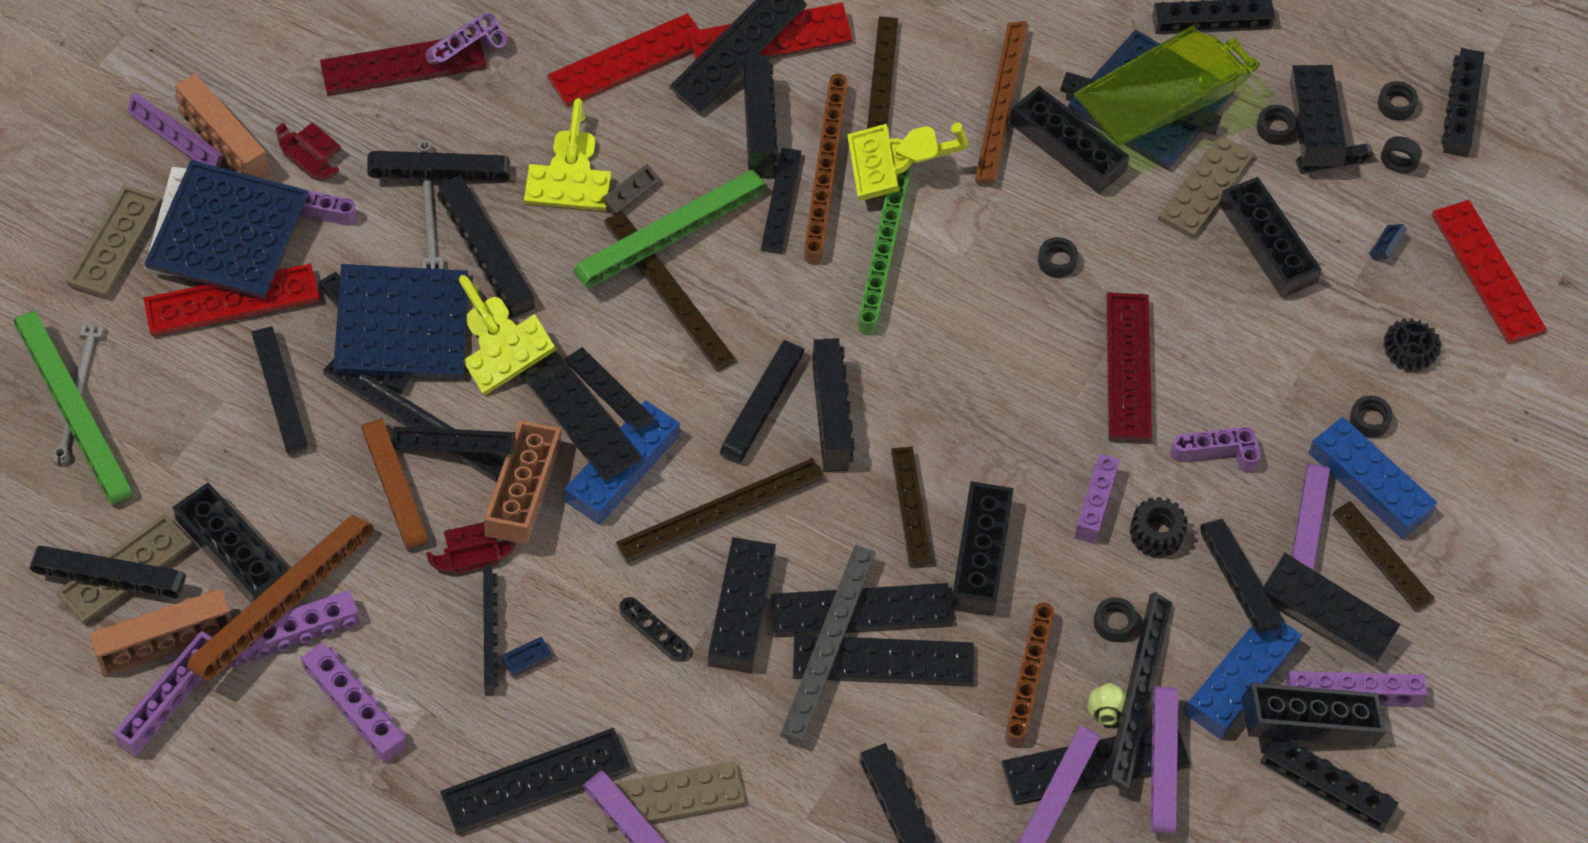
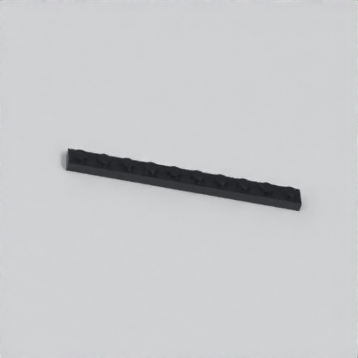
M334 359L323 369V374L407 427L455 429L369 375L333 373ZM447 451L494 481L498 480L505 459L495 453Z
M1157 592L1149 595L1125 703L1106 776L1107 782L1122 791L1130 787L1172 602Z

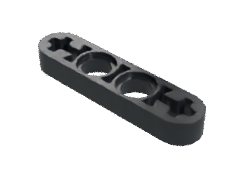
M1369 144L1348 146L1344 166L1371 160L1374 156L1371 146ZM1301 156L1296 159V165L1301 173L1341 167L1303 166Z
M626 597L620 602V615L672 661L680 662L687 657V643L637 599ZM626 606H634V612L630 609L626 611ZM643 618H648L652 621L651 625L647 627L640 625L639 622ZM659 632H665L668 637L660 641L656 639L655 635ZM674 647H675L676 649H679V648L681 647V648H682V653H680V652H678V651H677L676 653H674Z

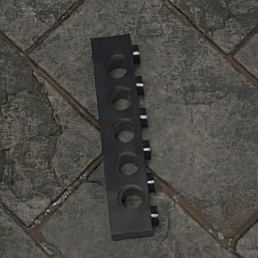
M1200 0L1154 3L1152 19L1155 34L1272 29L1275 13L1272 0Z
M1461 48L1459 55L1454 56L1452 66L1456 67V69L1452 71L1450 82H1453V86L1449 88L1448 97L1451 98V101H1448L1446 113H1449V117L1445 118L1443 126L1444 129H1447L1443 133L1441 144L1444 145L1443 153L1468 157L1473 140L1485 52Z
M1273 738L1260 762L1265 767L1381 833L1399 804L1391 795L1383 794L1374 789L1370 783L1360 781L1349 771L1339 769L1331 761L1316 756L1310 749L1301 747L1292 740ZM1285 756H1291L1294 760H1288ZM1305 767L1312 768L1314 772L1308 771ZM1326 779H1331L1334 783H1329ZM1346 790L1354 792L1355 795L1348 794ZM1366 802H1371L1376 807H1371Z

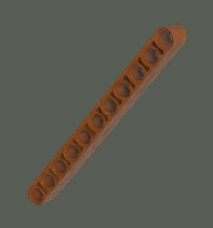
M834 74L829 79L804 246V260L811 265L820 263L823 258L847 93V78L843 74Z
M355 515L348 517L194 653L187 663L188 671L205 681L212 680L369 540L373 534V525Z

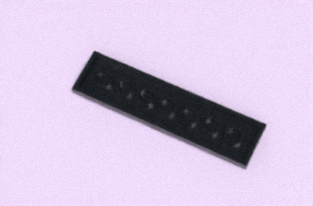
M755 0L670 85L669 89L700 115L744 70V55H759L807 7V3L803 0Z
M556 351L520 373V377L604 482L642 460L639 452Z
M948 583L863 588L846 633L953 626ZM837 590L771 594L774 636L820 635Z
M794 635L793 679L803 678L819 636ZM844 637L827 680L973 687L974 642Z
M611 728L441 790L440 794L457 835L581 789L583 784L599 771H603L611 778L630 771L631 766L615 729Z
M1178 728L1177 770L1189 768L1191 763ZM1152 729L1142 731L1131 780L1151 776ZM1116 736L1098 741L1072 793L1110 785L1106 781V776ZM1069 746L1002 760V769L1014 805L1041 800Z

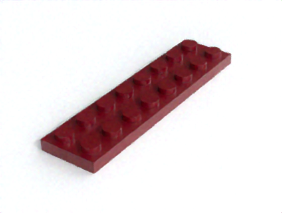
M480 38L446 61L437 65L430 64L425 54L431 46L442 39L320 60L326 94L331 96L487 69ZM451 39V46L453 48H456L455 41ZM442 49L437 51L436 57L444 51Z
M1107 292L1108 440L1151 442L1149 294Z

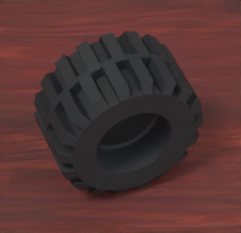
M1152 497L1148 498L1147 502H1141L1140 506H1137L1130 526L1132 543L1136 542L1135 547L1138 550L1141 548L1142 553L1145 555L1150 553L1151 557L1159 555L1162 558L1165 557V554L1172 555L1174 550L1178 551L1184 541L1188 526L1187 516H1184L1185 511L1183 508L1179 509L1178 503L1175 502L1173 504L1171 499L1168 498L1162 500V497H1157L1156 500ZM1154 522L1161 523L1169 531L1157 532L1151 529L1148 524Z

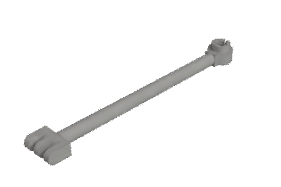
M423 141L417 145V152L433 153V146L430 142L425 141L426 149H423ZM423 180L428 258H422V268L431 266V269H435V266L439 265V269H444L443 257H436L431 180Z
M82 324L80 339L86 341L75 381L80 395L82 394L94 341L102 342L104 326H99L96 333V325H91L89 332H87L88 326ZM66 422L60 445L52 452L53 462L57 466H59L58 455L63 454L60 456L62 467L68 465L71 460L68 447L72 433Z

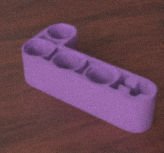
M483 13L431 46L426 51V59L430 64L437 65L446 61L479 38L488 50L494 51L506 44L507 36L491 13ZM482 19H484L487 22V27H484L482 25ZM466 29L470 30L471 38L466 35ZM493 36L498 40L497 45L492 40ZM451 39L455 41L456 48H453L451 46ZM442 49L444 52L436 57L437 51Z
M1248 427L1177 435L1173 440L1170 456L1177 462L1235 456L1239 469L1245 473H1251L1257 468L1260 450L1254 431Z

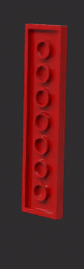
M844 3L803 10L759 55H769V58L852 42L853 38ZM731 24L689 32L688 35L695 60Z
M687 13L547 74L548 81L565 106L569 107L574 104L577 98L585 100L693 52L688 34L691 31L700 29Z
M1466 200L1434 210L1431 216L1506 343L1509 345L1545 333L1546 326L1471 201Z
M311 263L277 270L266 299L209 284L143 297L151 337L320 302Z

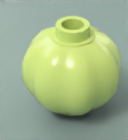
M1106 683L1091 691L1088 698L1087 709L1089 714L1103 725H1113L1120 722L1126 692L1112 683Z

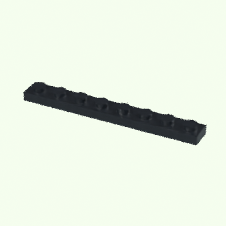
M1066 72L1060 92L1215 136L1222 115Z

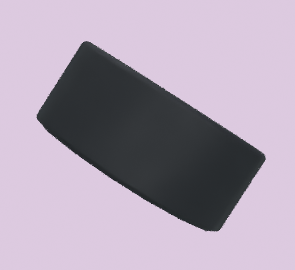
M1389 82L1381 89L1378 98L1379 110L1390 119H1407L1415 111L1418 102L1417 92L1411 85L1405 82ZM1393 94L1401 95L1408 100L1409 105L1404 107L1394 106L1386 97Z
M1270 105L1259 114L1256 129L1258 135L1268 143L1283 144L1293 137L1297 120L1295 114L1287 107ZM1271 118L1280 119L1288 125V129L1283 131L1273 130L1265 124V121Z
M1402 136L1389 138L1381 152L1383 164L1388 169L1402 174L1415 171L1422 157L1420 146L1415 141ZM1392 151L1403 152L1404 154L1408 155L1410 159L1401 158L1395 155Z
M1053 237L1044 241L1038 255L1040 269L1045 274L1055 278L1067 277L1073 273L1078 260L1077 247L1072 241L1062 237ZM1054 250L1062 251L1070 257V261L1061 265L1054 264L1046 258V254Z
M1372 395L1363 396L1352 407L1350 423L1365 437H1380L1388 430L1393 412L1391 406L1384 399ZM1367 408L1374 409L1383 416V422L1377 425L1368 424L1359 417V411Z
M1118 597L1103 600L1098 605L1094 616L1095 630L1103 639L1111 642L1127 640L1133 634L1137 623V612L1134 606L1129 601ZM1110 610L1120 611L1127 616L1129 623L1127 627L1122 629L1110 628L1103 622V614Z

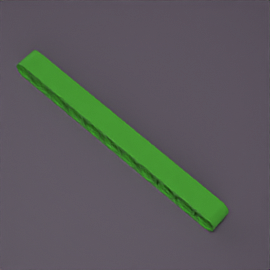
M913 163L905 172L897 175L899 191L886 194L859 313L858 329L864 335L875 333L878 326Z
M750 170L582 260L574 267L573 273L586 288H591L759 197L765 192L767 184L754 170Z
M34 310L15 317L14 324L109 504L114 505L131 498L132 492L126 478L36 311Z

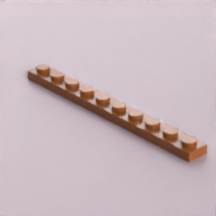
M1027 21L1010 22L1007 25L975 177L977 185L997 183L1029 28Z

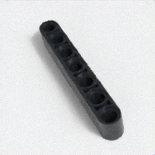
M372 151L367 155V175L376 179L447 181L461 175L465 182L503 183L510 179V159L504 155Z
M273 326L251 331L286 453L288 455L307 450L306 436Z
M783 340L724 440L720 455L738 463L743 461L800 363L805 350L803 347Z
M1221 518L1201 524L1200 531L1204 542L1257 635L1280 630L1281 621L1276 609L1224 519Z
M47 546L36 547L29 566L32 572L43 576L171 599H178L180 597L186 580V575L175 569Z

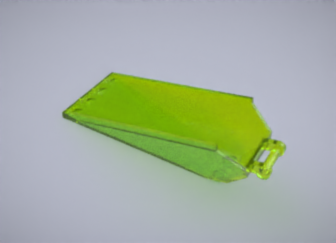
M1192 25L1075 92L1074 97L1112 140L1120 146L1220 100L1248 80L1252 75L1250 71L1258 69L1260 63L1240 46V42L1236 38L1222 43L1217 37L1198 31ZM1230 50H1231V51H1235V53H1236L1245 63L1242 64V63L1230 52Z

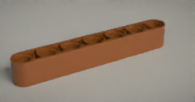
M383 419L362 424L361 428L406 550L428 544L426 532Z
M1046 602L1037 604L1034 609L1010 711L1005 741L1012 748L1021 747L1026 739L1054 617L1053 606ZM1039 615H1045L1047 618H1042ZM1034 634H1041L1043 637H1037ZM1031 653H1035V654H1037L1038 656H1037V657H1034V656H1031L1030 654H1031ZM1025 673H1032L1034 676H1028ZM1021 692H1026L1029 696H1024ZM1016 712H1023L1025 715L1020 716ZM1011 732H1018L1021 735L1015 736Z

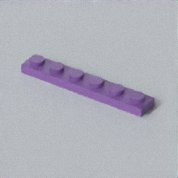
M139 94L131 95L127 113L193 160L221 167L224 154Z

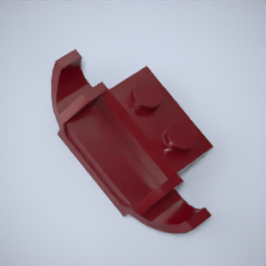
M313 122L298 134L295 132L291 133L284 123L276 128L283 156L311 179L314 177L326 180L339 172V168L337 166L335 168L331 167L328 160L341 151L340 144Z
M484 522L444 531L447 548H444V554L433 555L431 552H426L429 564L433 568L442 572L459 575L481 570L483 565L498 566L497 563L504 560L513 551L515 542L507 540L497 542L496 538L486 537Z

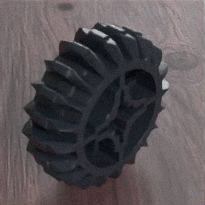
M1403 318L1401 322L1396 321L1393 326L1391 325L1384 336L1383 348L1386 349L1385 355L1390 356V361H1396V367L1402 365L1404 370L1409 367L1412 372L1416 368L1422 371L1424 367L1429 368L1432 363L1436 362L1441 352V341L1439 340V334L1435 333V328H1429V322L1423 324L1421 319L1416 322L1413 318L1409 319V321ZM1423 343L1426 344L1428 349L1427 351L1425 350V346L1423 345Z

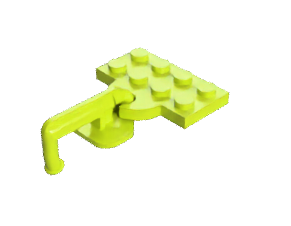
M580 98L575 99L573 104L570 131H560L554 138L553 151L556 155L552 159L550 166L529 164L524 204L607 212V207L601 198L609 193L611 171L590 170L588 159L594 154L595 138L590 133L580 132L581 122L585 120L583 101Z
M956 122L951 127V131L956 134L957 139L937 144L934 129L929 126L911 130L904 139H890L887 124L847 134L859 201L899 191L897 175L905 172L912 163L927 161L967 149L969 143L962 124Z
M465 275L459 277L461 286L475 307L466 315V324L475 336H479L478 342L481 348L464 359V363L484 396L557 350L535 314L519 325H516L512 320L508 319L509 311L500 298L492 297L483 302L478 295L479 289L473 285L469 278Z

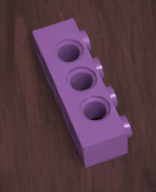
M1099 453L1077 524L1075 539L1096 544L1120 459Z

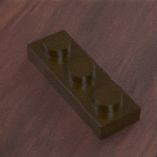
M647 163L602 197L601 200L612 215H614L660 179Z

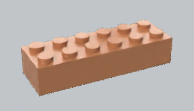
M196 74L175 85V98L179 103L178 111L180 115L189 120L191 127L201 133V137L205 142L210 143L212 147L224 154L223 159L229 170L233 169L236 172L263 179L270 176L266 151Z
M519 420L515 430V454H507L484 518V532L486 537L528 545L562 445L561 428Z
M222 589L211 590L204 595L187 598L175 605H166L160 610L151 613L146 612L130 620H121L117 624L106 628H98L94 632L89 633L103 677L185 650L200 631L214 637L232 621Z

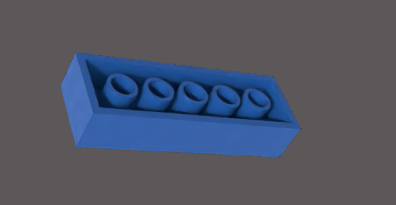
M646 400L641 405L653 416L654 421L638 432H635L626 422L619 428L639 452L642 460L605 482L588 462L564 489L565 503L598 525L607 518L680 436V422Z
M1341 417L1312 441L1308 454L1320 465L1330 467L1329 473L1402 540L1432 516L1438 502L1344 417Z
M1280 620V630L1262 635H1257L1253 626H1251L1190 699L1185 715L1222 740L1244 713L1241 697L1251 683L1268 684L1297 649L1302 634L1282 620Z

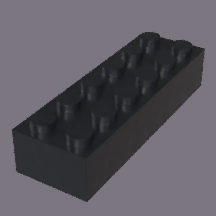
M744 55L748 171L754 170L760 178H773V169H777L778 145H776L777 128H775L776 112H774L775 95L771 92L774 91V79L770 76L773 75V63H769V55Z
M1292 65L1290 88L1297 120L1296 126L1303 166H1344L1347 146L1333 65Z
M1041 86L1036 87L1012 107L1010 123L1099 194L1127 171L1130 158L1128 154Z
M1259 177L1222 191L1219 206L1281 297L1318 283L1322 270Z
M839 338L813 340L812 369L823 472L849 471L850 462L854 460L853 451L855 450L854 438H851L853 426L852 419H849L851 408L850 401H847L849 390L848 383H845L847 371L846 364H843L845 353L844 346H840Z
M970 481L951 608L990 615L995 614L1014 488Z
M209 482L172 507L175 519L250 603L256 600L289 570Z
M732 537L708 652L709 667L752 674L775 561L776 544Z
M1284 553L1263 586L1273 604L1372 666H1375L1401 625L1287 553Z
M1251 683L1241 697L1249 737L1376 746L1386 733L1378 693Z

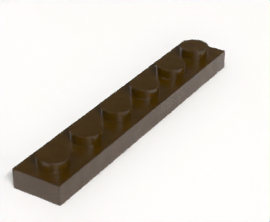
M913 446L891 448L909 566L931 564Z
M1351 501L1334 510L1332 516L1415 612L1433 602L1435 597Z

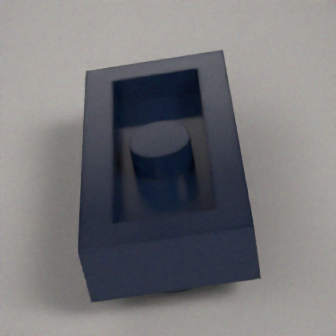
M1404 224L1386 226L1369 252L1372 259H1387L1393 254L1394 249L1407 231Z
M542 636L501 655V660L511 677L552 658V654Z

